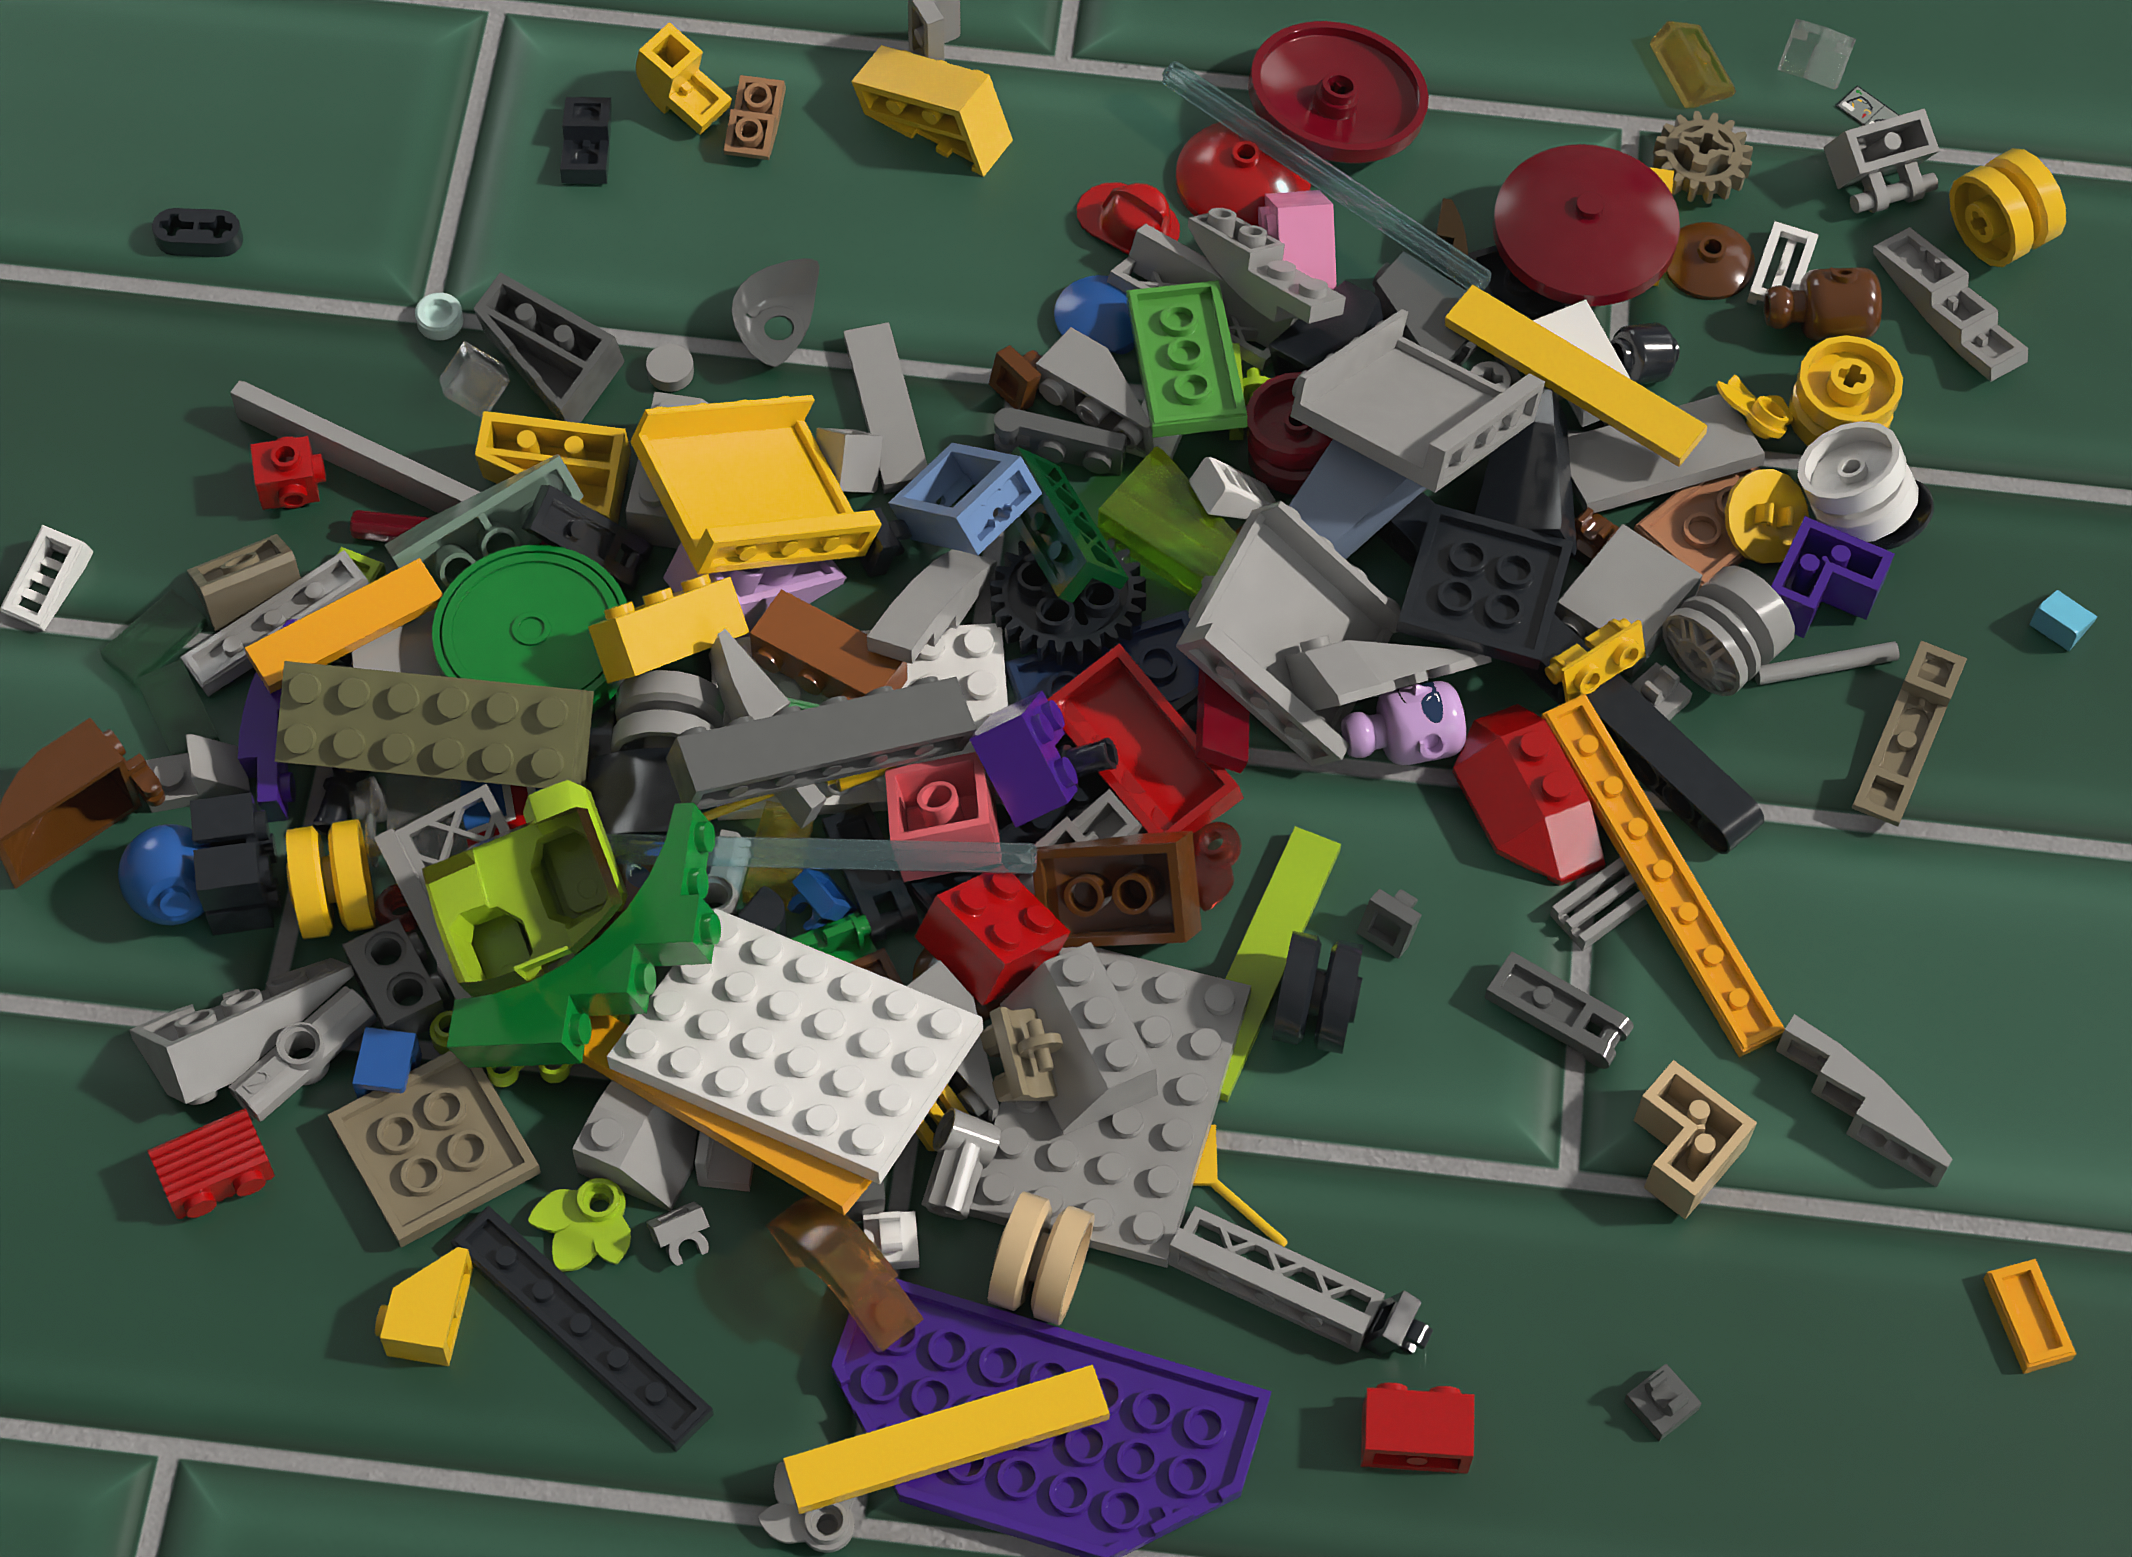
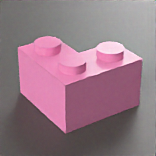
M1320 190L1265 194L1266 207L1258 208L1259 227L1267 231L1268 235L1285 244L1283 260L1293 263L1297 270L1311 278L1325 281L1332 290L1337 288L1333 203Z

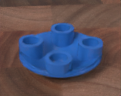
M1109 276L1085 277L1066 287L1058 297L1054 310L1055 323L1062 336L1072 327L1108 348L1110 353L1126 354L1135 347L1126 293L1107 283Z

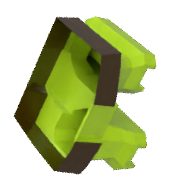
M565 780L528 795L523 811L526 824L476 843L462 853L422 868L437 928L457 983L472 998L495 994L531 982L550 972L547 963L568 954L579 952L612 918L615 912L623 909L628 893L592 794L585 787Z

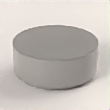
M663 344L653 349L647 357L648 379L657 389L667 392L678 391L685 388L692 381L694 376L693 358L690 352L683 346Z

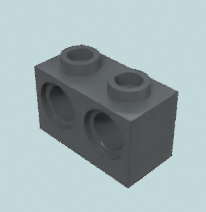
M398 918L342 944L347 962L352 966L354 977L382 1029L419 1035L429 1030L432 1021L440 1013L445 1012L442 1002L450 999L445 985L437 972L428 975L422 964V961L428 959V956L420 938L415 931L407 935ZM395 955L400 957L391 965L378 964L386 956ZM408 996L421 997L420 1001L412 1006L399 1005Z

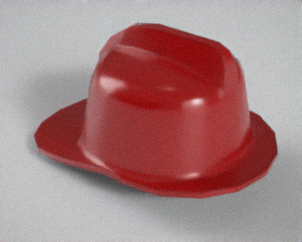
M1103 183L1085 192L1077 204V219L1082 228L1092 236L1128 255L1130 254L1136 231L1145 224L1176 241L1180 237V224L1175 213L1169 208L1165 196L1157 188L1148 184Z

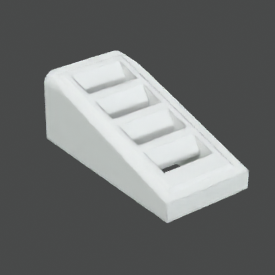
M1211 457L1204 458L1189 480L1191 487L1209 515L1247 520L1252 510L1276 502L1266 484Z
M42 525L0 607V612L45 631L86 568L93 550L85 542ZM54 551L67 556L64 563L50 558ZM44 566L58 572L55 579L40 573ZM33 582L50 588L47 596L29 589ZM25 597L41 604L39 612L36 613L20 606L19 604Z

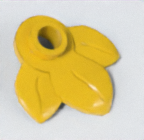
M1734 375L1727 384L1720 381L1716 383L1721 397L1732 408L1746 417V424L1755 435L1763 439H1769L1770 437L1779 439L1786 433V426L1791 424L1793 416L1781 396L1768 395L1757 398L1745 387L1737 375Z

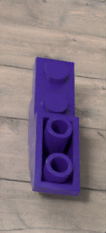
M298 619L287 620L282 628L294 623ZM256 672L243 709L239 731L238 760L248 778H257V803L261 810H266L268 822L288 820V802L295 801L296 786L293 773L288 772V763L275 762L282 688L270 694Z

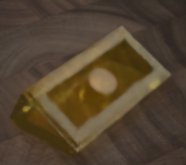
M1667 21L1652 38L1650 46L1685 108L1699 107L1732 97L1736 93L1733 83L1700 25Z

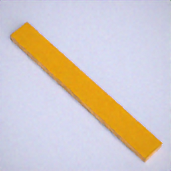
M1586 694L1544 712L1541 718L1545 719L1588 796L1594 813L1738 1057L1740 1058L1782 1037L1785 1030L1784 1026Z
M611 1015L589 1016L592 1032L589 1043L584 1047L582 1063L844 1216L872 1183L871 1180L609 1069L607 1055L629 1026Z

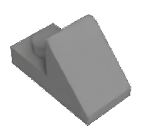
M188 734L186 735L188 753L146 760L147 765L159 778L165 793V801L160 806H149L152 813L190 806V800L251 792L249 778L238 760V746Z

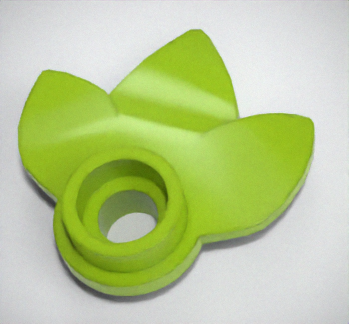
M591 1179L582 1184L578 1190H555L546 1195L535 1206L528 1219L531 1226L555 1234L552 1245L553 1261L555 1266L562 1272L581 1269L589 1264L597 1254L608 1263L616 1265L630 1247L631 1230L623 1218L626 1209L625 1196L619 1185L608 1179ZM597 1200H605L609 1203L608 1208L602 1212H595L590 1209L591 1205Z

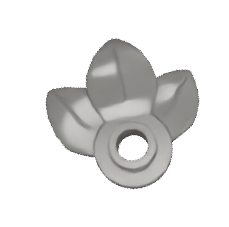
M780 1462L776 1467L774 1476V1491L778 1504L766 1508L758 1515L759 1522L771 1538L785 1544L806 1542L812 1549L823 1553L835 1552L845 1547L854 1534L855 1523L850 1509L857 1497L799 1514L784 1462ZM824 1520H833L838 1525L836 1531L831 1534H823L817 1527Z

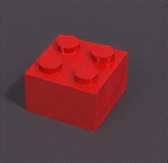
M1002 864L936 895L915 938L938 961L940 960L983 1006L1015 990L1044 961L1058 956L1071 931Z

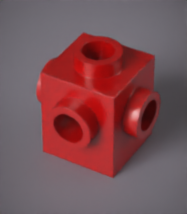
M287 436L278 438L275 441L250 444L255 486L262 510L280 507L298 508L307 503L320 502L318 483L326 482L322 453L313 454L308 436L297 438Z

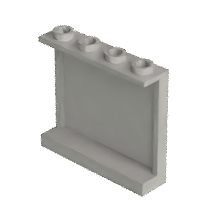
M1401 309L1385 321L1381 320L1374 328L1362 336L1355 337L1348 345L1336 353L1329 354L1322 362L1310 370L1303 371L1293 385L1292 395L1295 399L1291 417L1436 493L1535 421L1545 381L1529 373L1505 390L1402 337L1408 311Z
M1278 501L1251 511L1176 647L1309 765L1314 767L1343 759L1350 744L1339 735L1342 730L1341 722L1346 715L1351 713L1357 701L1312 711L1294 694L1285 656L1302 652L1300 642L1326 635L1329 636L1330 644L1346 640L1388 643L1393 633H1397L1396 628L1401 608L1395 600L1379 591L1368 580L1362 570L1352 566L1334 549L1333 544L1328 539L1318 535L1309 527L1294 508L1285 505L1282 501Z

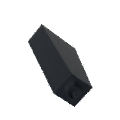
M1543 389L1535 421L1491 452L1474 515L1574 541L1570 557H1575L1577 543L1567 418L1553 390Z

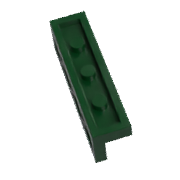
M1016 447L1011 454L1022 457L1042 494L1013 523L1058 598L1073 603L1092 578L1121 589L1129 578L1060 466L1027 450Z

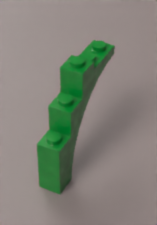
M677 803L674 805L666 840L649 877L627 909L597 940L565 964L531 982L491 995L455 999L447 1048L468 1068L582 1064L584 1047L589 1043L592 1032L589 1016L647 1014L649 996L654 993L656 988L654 966L712 964L714 944H718L721 937V923L718 915L703 898L707 896L709 888L706 867L708 854L713 851L715 846V830L713 824L708 821L695 803Z

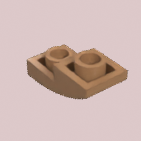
M740 75L735 106L730 111L724 145L725 155L764 160L770 159L785 96V81Z

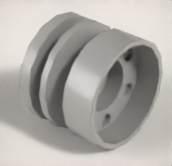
M1735 565L1726 566L1719 570L1699 589L1695 597H1689L1663 623V638L1669 653L1677 665L1692 681L1708 692L1720 696H1731L1738 692L1747 681H1750L1761 669V665H1767L1794 639L1795 631L1790 611L1779 594L1761 577L1748 569Z

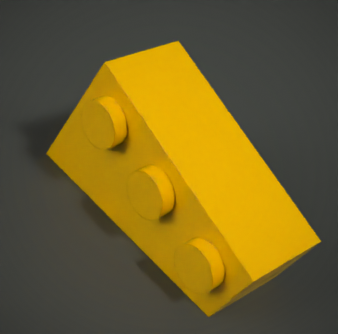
M881 45L851 81L865 115L911 139L918 133L938 144L936 146L937 153L948 158L954 152L973 162L972 171L983 177L1013 141L990 75L980 70L967 69L949 64L943 60H934L913 54L907 50H898Z
M483 411L475 457L483 478L498 484L559 454L584 495L579 502L618 524L631 457V448L625 429Z
M704 574L681 582L682 591L672 593L671 587L643 596L644 605L634 608L631 601L604 610L606 620L588 626L607 683L640 675L711 648L718 633L724 629L733 638L750 633L731 577L711 582L709 574Z

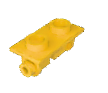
M1622 618L1619 621L1617 619L1608 621L1606 625L1585 638V644L1591 649L1587 652L1576 643L1558 656L1552 657L1550 665L1545 668V673L1553 684L1563 683L1566 702L1583 694L1594 692L1600 685L1623 670L1634 666L1640 659L1646 656L1641 621L1636 620L1632 624L1626 618Z

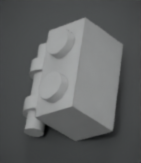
M1925 108L1847 130L1823 147L1838 189L1863 183L1864 192L1853 195L1850 198V205L1855 213L1866 210L1872 213L1887 209L1890 203L1903 199L1906 202H1913L1922 199L1925 193L1938 189L1936 175L1934 173L1921 175L1918 165L1940 151ZM1898 172L1899 182L1886 186L1883 176Z

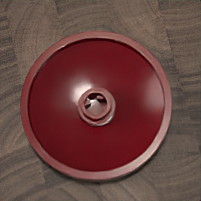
M1305 22L1286 27L1274 33L1256 52L1248 79V91L1252 106L1260 120L1273 134L1297 150L1317 158L1335 162H1372L1388 158L1402 151L1419 134L1429 103L1427 85L1420 69L1401 48L1370 30L1340 22Z
M1586 144L1551 148L1522 162L1503 183L1497 196L1493 216V235L1497 250L1513 275L1535 292L1552 300L1571 305L1587 300L1590 306L1612 305L1644 293L1661 279L1670 266L1676 251L1680 232L1679 212L1672 193L1651 168L1621 151Z

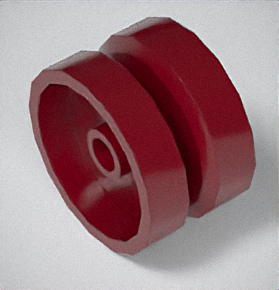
M1302 372L1285 373L1267 380L1253 392L1246 406L1248 463L1258 480L1272 490L1289 495H1296L1333 440L1327 435L1291 417L1295 399L1292 395V389L1297 377Z

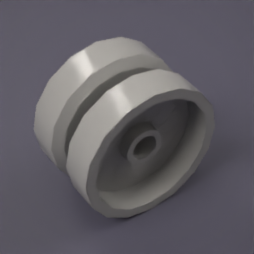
M655 670L625 679L617 689L615 705L617 724L613 728L611 753L642 748L672 747L676 737L690 728L702 726L706 727L707 730L723 727L725 706L719 688L699 676L679 671Z

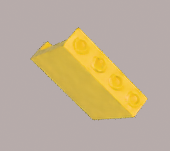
M812 395L782 396L771 399L739 400L712 404L699 403L688 406L645 409L630 443L698 575L866 555L882 524L874 510L860 512L852 510L805 422V418L815 401Z

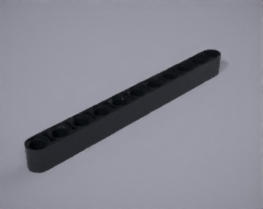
M1423 492L1376 532L1413 568L1433 504H1435ZM1554 614L1539 669L1535 670L1521 665L1517 666L1556 703L1562 705L1566 703L1563 683L1553 684L1548 679L1545 668L1550 665L1552 657L1558 656L1576 643L1587 652L1591 649ZM1620 674L1615 675L1600 685L1594 692L1586 694L1633 775L1716 852L1728 854L1764 823V815L1758 803Z

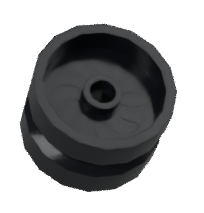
M1293 931L1272 1034L1273 1041L1298 1045L1304 1039L1309 1015L1318 1017L1314 1035L1316 1048L1318 1050L1343 1054L1348 1023L1354 1024L1362 977H1358L1363 944L1338 940L1331 948L1328 968L1325 970L1318 968L1322 947L1319 936Z

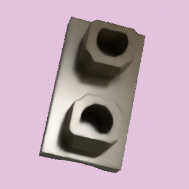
M998 1007L989 1012L992 1024L980 1034L983 1049L990 1057H1000L1005 1071L995 1076L992 1082L996 1099L999 1102L1049 1101L1057 1097L1058 1093L1052 1074L1054 1066L1050 1054L1063 1047L1061 1035L1059 1033H1045L1042 1020L1038 1019L1036 1009L1034 1008L1009 1010L1007 1007Z

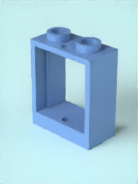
M951 443L888 504L898 520L905 521L912 534L911 540L979 555L1042 492L1021 456ZM972 485H976V486H975L966 496H964L953 508L950 507V506H951L961 495H963ZM941 497V503L939 505L936 504V501ZM997 508L998 515L994 518L993 511Z

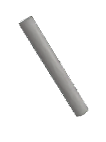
M1893 641L1761 665V669L1754 677L1757 685L1891 662L1899 659V649L1897 643Z

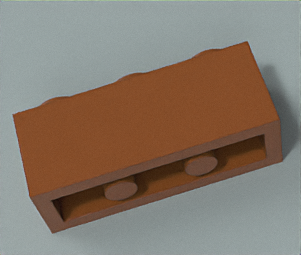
M782 589L750 631L752 658L755 659L757 664L768 672H780L794 679L803 690L812 695L818 696L822 694L829 699L845 696L847 700L864 697L868 692L883 686H890L893 690L901 689L908 680L906 662L868 651L867 634Z

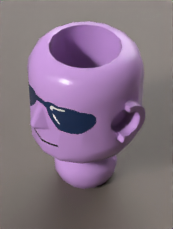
M1443 681L1414 684L1413 686L1397 688L1396 690L1383 693L1378 699L1376 714L1367 715L1363 712H1354L1346 715L1341 722L1342 737L1350 744L1347 753L1354 758L1367 757L1376 749L1383 748L1385 755L1393 763L1411 765L1454 756L1462 750L1466 742V722L1461 700L1454 687Z

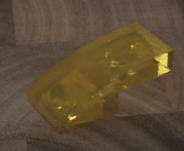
M766 801L755 836V852L742 890L743 902L748 903L760 887L765 885L781 897L785 910L789 911L787 908L788 903L797 894L798 890L792 881L803 871L814 820L801 829L781 803Z

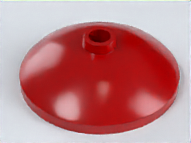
M1225 120L1202 129L1185 144L1178 157L1176 166L1177 191L1183 204L1194 216L1209 213V210L1213 208H1225L1234 211L1236 217L1250 225L1259 226L1258 208L1266 207L1265 194L1310 191L1312 171L1307 154L1282 141L1262 121Z

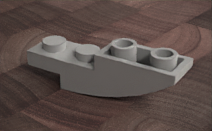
M1213 208L1209 210V213L1189 218L1188 228L1214 269L1244 301L1274 323L1298 317L1310 324L1343 314L1346 297L1329 288L1325 281L1311 278L1297 270L1293 263L1284 261L1285 244L1268 235L1264 228L1250 225L1236 217L1234 211L1225 208Z

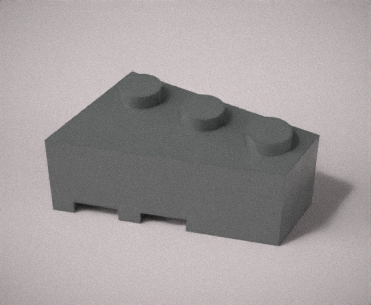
M501 272L473 308L486 336L559 421L581 423L625 362L616 338L613 335Z

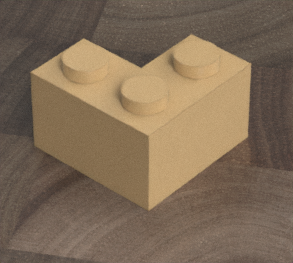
M1674 1060L1643 1094L1633 1120L1668 1146L1653 1163L1644 1188L1686 1220L1746 1149L1757 1124L1756 1121Z

